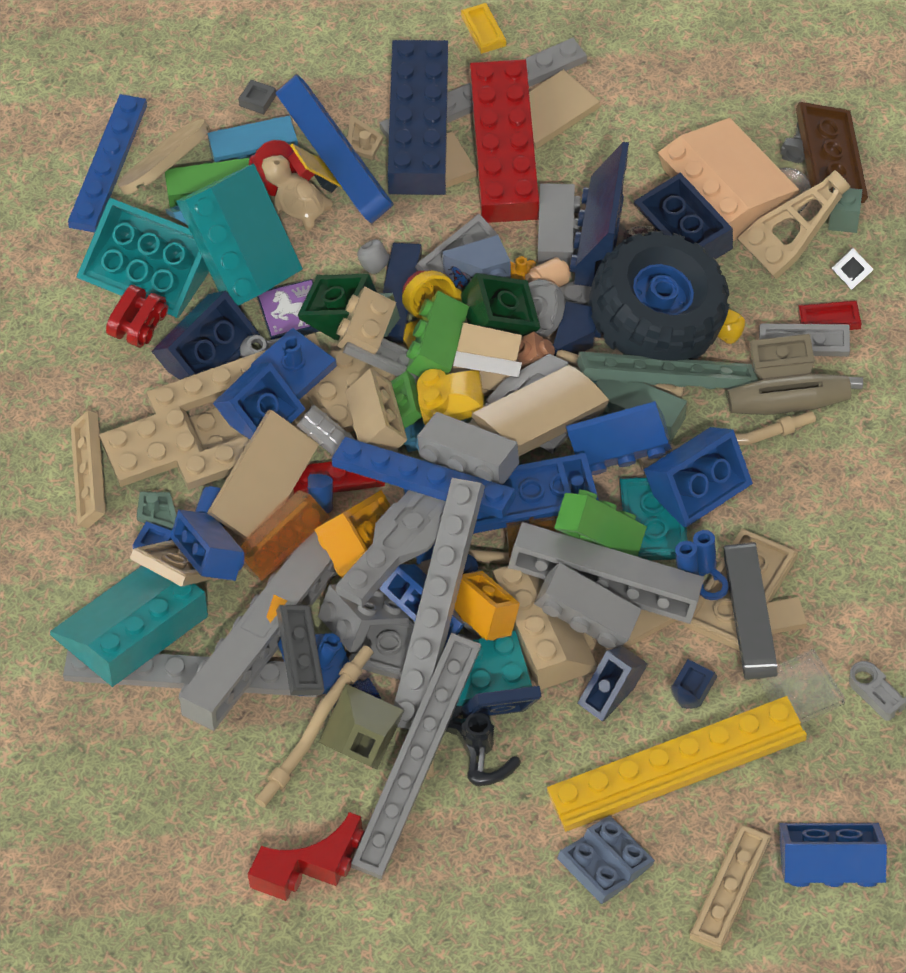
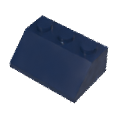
M681 172L634 201L637 209L658 231H662L663 235L672 236L674 233L684 236V240L692 244L696 242L702 246L709 258L714 257L717 259L733 249V228Z
M226 291L208 294L151 352L170 374L181 380L237 360L241 356L240 346L243 340L250 335L260 334Z

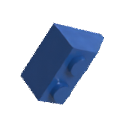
M271 362L253 364L213 402L228 424L248 439H251L267 411H274L291 424L305 410V407Z

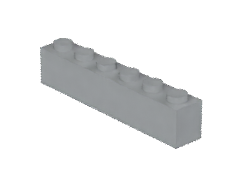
M524 522L521 523L508 565V569L520 570L524 574L545 580L547 574L560 562L643 610L689 624L691 623L704 580L703 576Z

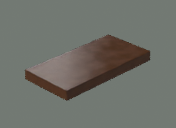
M799 102L796 106V114L803 142L810 187L812 188L823 182L825 178L836 170L847 181L850 188L862 189L861 203H865L868 199L851 110ZM831 187V188L829 189V191L832 192V193H833V187Z

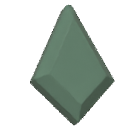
M140 492L137 521L142 523L147 521L172 530L176 519V512L170 492Z

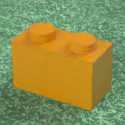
M477 571L462 575L454 609L460 618L479 633L485 640H496L497 638L512 635L520 603L485 572Z

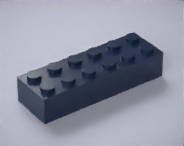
M392 40L388 194L446 195L448 40Z

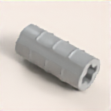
M315 405L311 406L296 425L307 436L317 442L319 446L329 452L330 456L334 455L345 437L356 440L350 433L340 427L339 423L334 422L327 416V413L322 412Z

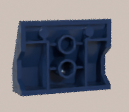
M622 142L591 175L589 187L583 188L582 204H585L586 208L585 210L580 209L578 227H582V232H576L574 249H578V255L572 254L570 272H575V285L592 287L597 269L606 253L612 252L613 246L616 247L624 201L623 183L627 167L629 142Z

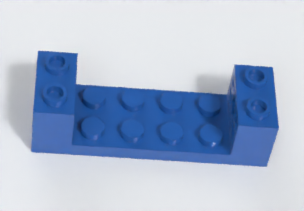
M586 453L518 465L503 484L515 488L516 495L504 518L501 519L478 512L473 534L518 526L522 522L534 523L555 519L558 517L565 493L578 494L579 490H585L597 495ZM403 488V492L405 495L408 490ZM435 543L428 551L415 557L417 564L432 558Z

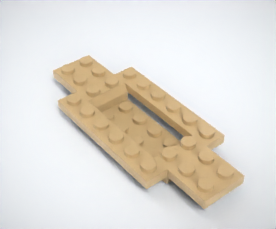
M314 333L305 336L321 348ZM344 348L329 353V355L336 359L337 367L299 400L305 407V410L291 424L302 431L296 425L311 406L315 405L322 412L327 413V416L334 422L339 423V426L346 432H353L355 430L352 426L351 412L347 407L348 400L345 391L370 368L390 382L397 376L343 353ZM266 350L147 391V399L155 415L99 434L101 444L120 487L177 468L179 474L181 473L188 490L229 476L250 439L232 428L217 408L188 417L186 411L215 401Z

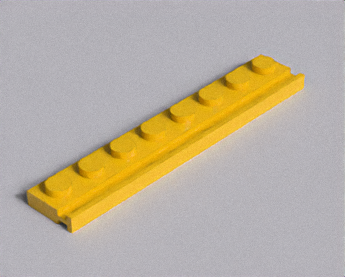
M785 696L548 786L547 793L565 832L806 741L807 733L803 730L790 700Z

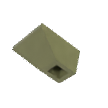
M345 684L319 743L374 769H378L405 710Z

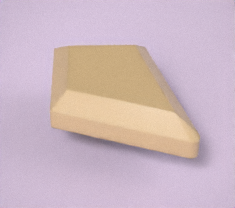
M350 116L347 140L359 156L373 160L384 140L383 135L354 116Z

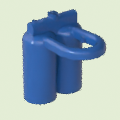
M701 530L694 534L693 542L682 541L678 543L675 547L677 569L699 576H705L710 573L714 580H718L722 584V589L716 593H710L704 589L702 584L700 596L707 600L723 598L729 590V584L727 579L716 570L714 534L708 530Z

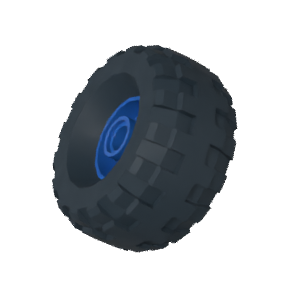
M649 231L644 236L638 233L622 240L617 247L613 246V251L606 253L598 267L589 294V306H592L591 317L598 333L604 334V342L612 350L617 349L623 355L643 356L657 360H693L703 355L716 340L726 320L730 305L727 303L730 293L724 275H721L720 265L715 258H709L705 253V249L696 242L692 244L684 240V236L674 233L672 236L663 235L662 231Z

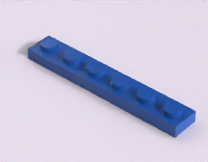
M119 94L68 219L69 228L89 232L96 231L146 110L147 101L145 98Z
M348 437L344 438L332 456L333 467L443 501L447 499L452 478L482 483L485 489L479 512L501 519L504 518L516 497L515 488L490 482Z

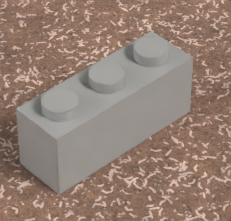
M540 183L538 265L557 257L561 261L564 260L570 268L572 254L578 255V249H574L573 236H575L576 232H579L578 218H574V213H579L580 196H575V184Z
M439 412L433 415L417 435L421 458L490 482L503 485L519 464L518 444L516 441Z
M560 562L547 574L534 603L542 608L543 612L547 615L558 617L570 624L571 628L575 631L586 633L597 639L600 645L612 649L621 647L629 640L642 610Z

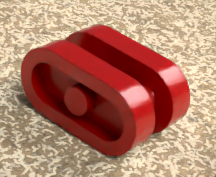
M130 285L108 319L106 326L107 335L116 339H122L127 333V343L138 348L148 344L153 337L154 329L158 322L162 321L167 315L168 305L166 304L165 297L151 293L146 298L145 289Z

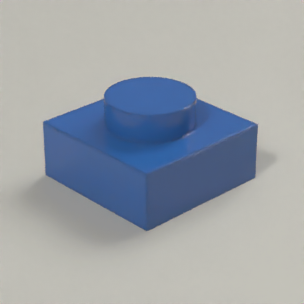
M146 521L132 547L134 549L172 540L170 538L172 530Z

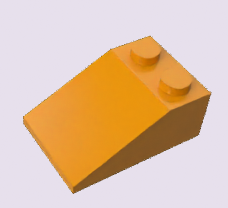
M382 490L314 529L318 536L319 544L327 551L334 563L336 573L342 578L373 544L375 523L391 506Z

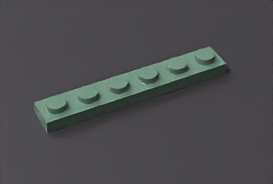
M580 351L577 359L580 372L592 381L603 379L616 380L621 383L631 381L645 382L650 385L700 386L707 389H731L759 381L756 373H754L752 364L689 359L669 361L635 355Z

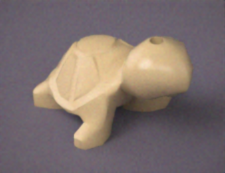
M271 156L263 159L262 169L266 180L278 187L273 203L278 216L284 211L289 216L302 220L306 230L314 228L316 219L323 211H328L332 208V200L327 198L310 180L308 181L300 177L298 173H291L289 160L283 156Z

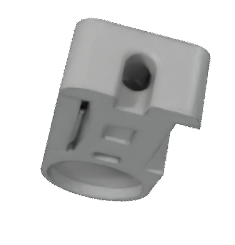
M868 661L855 663L849 675L851 688L884 720L890 721L895 717L897 710L902 712L906 708V697L902 698L903 696L885 681L886 675L873 663ZM858 672H867L872 676L873 680L869 683H860L856 680L855 675Z

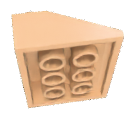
M731 118L683 134L658 152L662 168L670 178L681 172L733 228V241L760 217L785 204L800 192L797 186Z

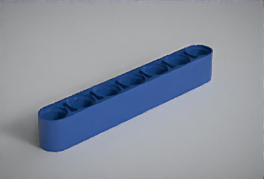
M298 74L294 75L275 92L277 97L359 212L368 222L373 224L394 205L311 88Z

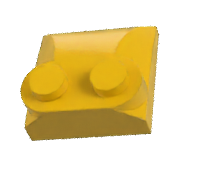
M429 369L423 372L417 380L418 402L425 425L436 412L461 421L471 418L473 412L485 407L479 370L446 375L442 370Z

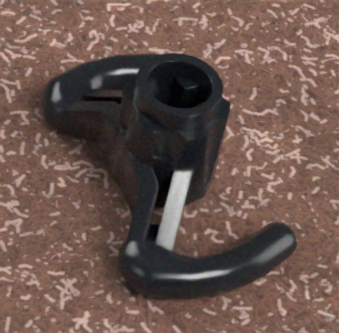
M456 706L445 732L458 736L470 758L469 771L467 772L468 780L475 786H487L500 782L510 776L521 764L520 758L517 756H512L502 767L490 773L484 772L486 754L492 750L494 745V725L491 723L490 717L477 712L468 715L466 719H460L457 717L463 715V706ZM476 756H479L478 763H476Z

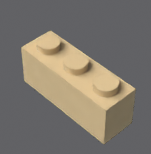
M370 368L345 391L348 400L347 407L351 412L353 420L352 426L358 441L395 452L407 441V436L393 386L390 381Z

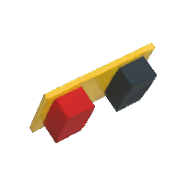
M294 144L290 145L294 152L288 157V160L300 177L309 181L315 176L321 187L331 193L338 186L341 187L322 159Z

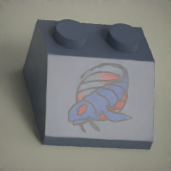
M498 235L443 251L444 274L462 292L476 273L511 278L510 259Z

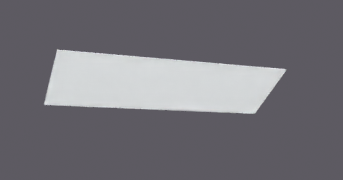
M457 351L453 366L519 377L522 362Z

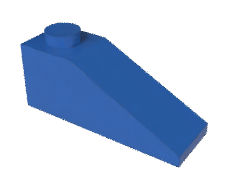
M400 564L383 583L380 590L415 621L427 575L415 564ZM455 609L445 646L451 633L458 635L465 625Z

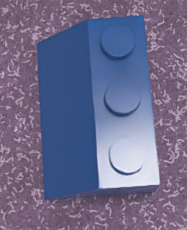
M656 401L566 426L574 453H586L592 475L604 473L607 471V467L614 465L619 467L631 466L639 458L647 456L648 459L660 458L666 455V451L672 450L665 418Z
M710 427L644 469L653 496L683 527H688L753 484L733 429Z
M779 823L781 866L785 883H790V885L796 887H806L810 883H823L829 887H839L844 883H857L859 886L873 887L877 883H886L887 843L879 823Z

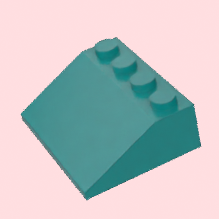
M255 164L238 170L176 201L218 291H226L237 306L263 294L303 269Z
M109 198L76 278L120 296H123L130 285L138 286L145 289L146 298L151 293L165 297L166 304L168 305L167 314L179 318L208 275L209 270L189 228Z
M140 566L52 629L50 636L111 687H114L208 617L206 594L196 584L181 587L150 569Z

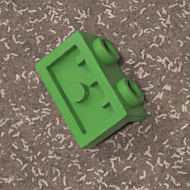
M405 371L391 381L404 429L409 425H413L422 417L415 379L408 371Z

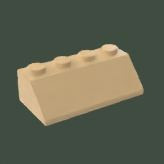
M508 566L492 571L493 580L520 603L513 631L517 633L523 657L536 686H540V690L596 671L598 665L583 633L575 631L571 628L570 624L558 617L547 615L543 612L542 608L534 604L545 581L544 579L524 574L520 570L508 569Z

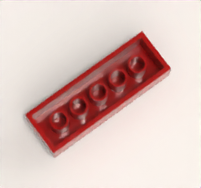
M526 59L470 63V85L481 216L487 223L539 220V194Z

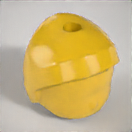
M728 309L726 320L717 337L727 344H733L738 341L745 328L744 317Z

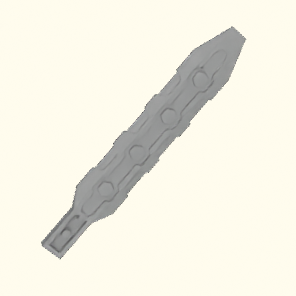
M551 354L542 357L520 370L519 377L510 376L504 379L486 399L485 406L567 366L568 362ZM472 419L468 423L473 426L479 427V425L475 422L474 419ZM408 490L398 503H393L375 523L373 544L335 585L336 594L363 607L400 564L428 551L436 542L446 501Z

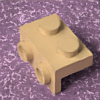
M364 287L358 296L353 294L345 310L350 312L348 318H343L336 333L340 335L337 346L343 349L345 344L350 342L372 354H376L380 348L396 302L367 287Z

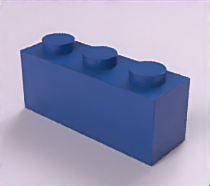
M178 509L170 538L192 566L203 577L236 581L238 571L244 565V551L218 520L209 514Z

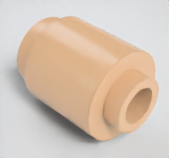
M555 257L531 268L530 273L526 274L525 280H528L529 284L534 280L542 279L554 282L558 287H562L568 284L571 272L564 260L561 261Z

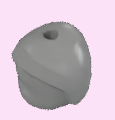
M378 239L366 242L357 252L361 266L370 274L379 273L388 264L390 254L387 253L383 243Z

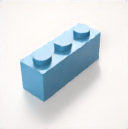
M290 115L207 133L213 163L233 159H250L264 143L271 140H282L290 145L298 146Z

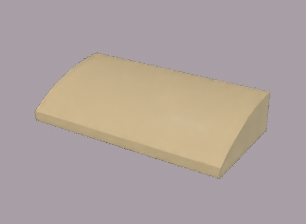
M567 365L473 412L472 418L481 429L516 441L518 444V456H521L566 433V426L593 419L603 414L609 399L587 376L576 368Z

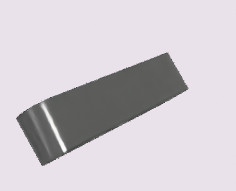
M756 543L723 546L724 560L744 679L778 676L776 654Z

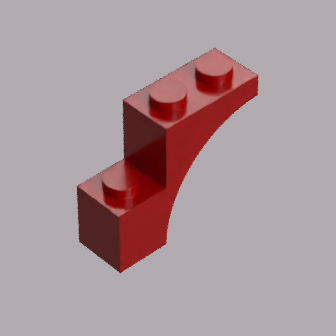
M349 812L343 823L331 835L311 846L292 850H279L261 846L248 872L250 888L287 901L291 891L296 892L302 881V874L337 886L341 876L347 877L352 863V858L350 857L354 849H358L365 833L362 827L361 816Z

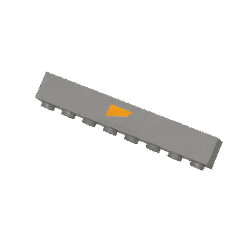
M318 521L311 531L305 532L300 545L294 552L291 551L286 556L284 565L280 570L270 576L267 586L261 594L254 596L246 613L235 620L232 630L226 638L219 640L211 657L200 664L195 677L190 683L184 684L181 688L178 698L180 700L182 716L215 731L278 650L277 644L281 636L276 610L279 605H310L311 607L337 574L333 561L327 551L319 544L318 536L314 531L323 523Z

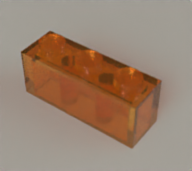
M299 490L240 545V548L244 551L243 567L251 576L263 581L315 532L314 529L321 526L329 518V515L310 494Z

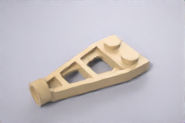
M834 170L823 182L760 217L737 239L777 279L800 258L838 204L842 195L850 188V185ZM831 187L835 189L833 193L829 191ZM817 200L822 205L821 210L811 221H806L798 213L799 209L809 201ZM787 219H795L800 224V232L792 243L783 244L773 234V229L776 225Z

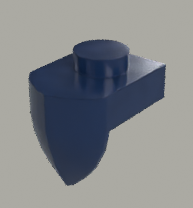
M687 659L674 684L670 687L671 693L682 708L693 709L700 707L718 676L715 672Z

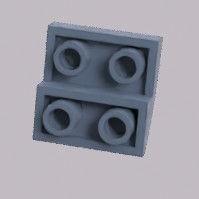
M611 816L587 828L583 838L560 850L557 857L600 904L605 903L648 870L655 861Z

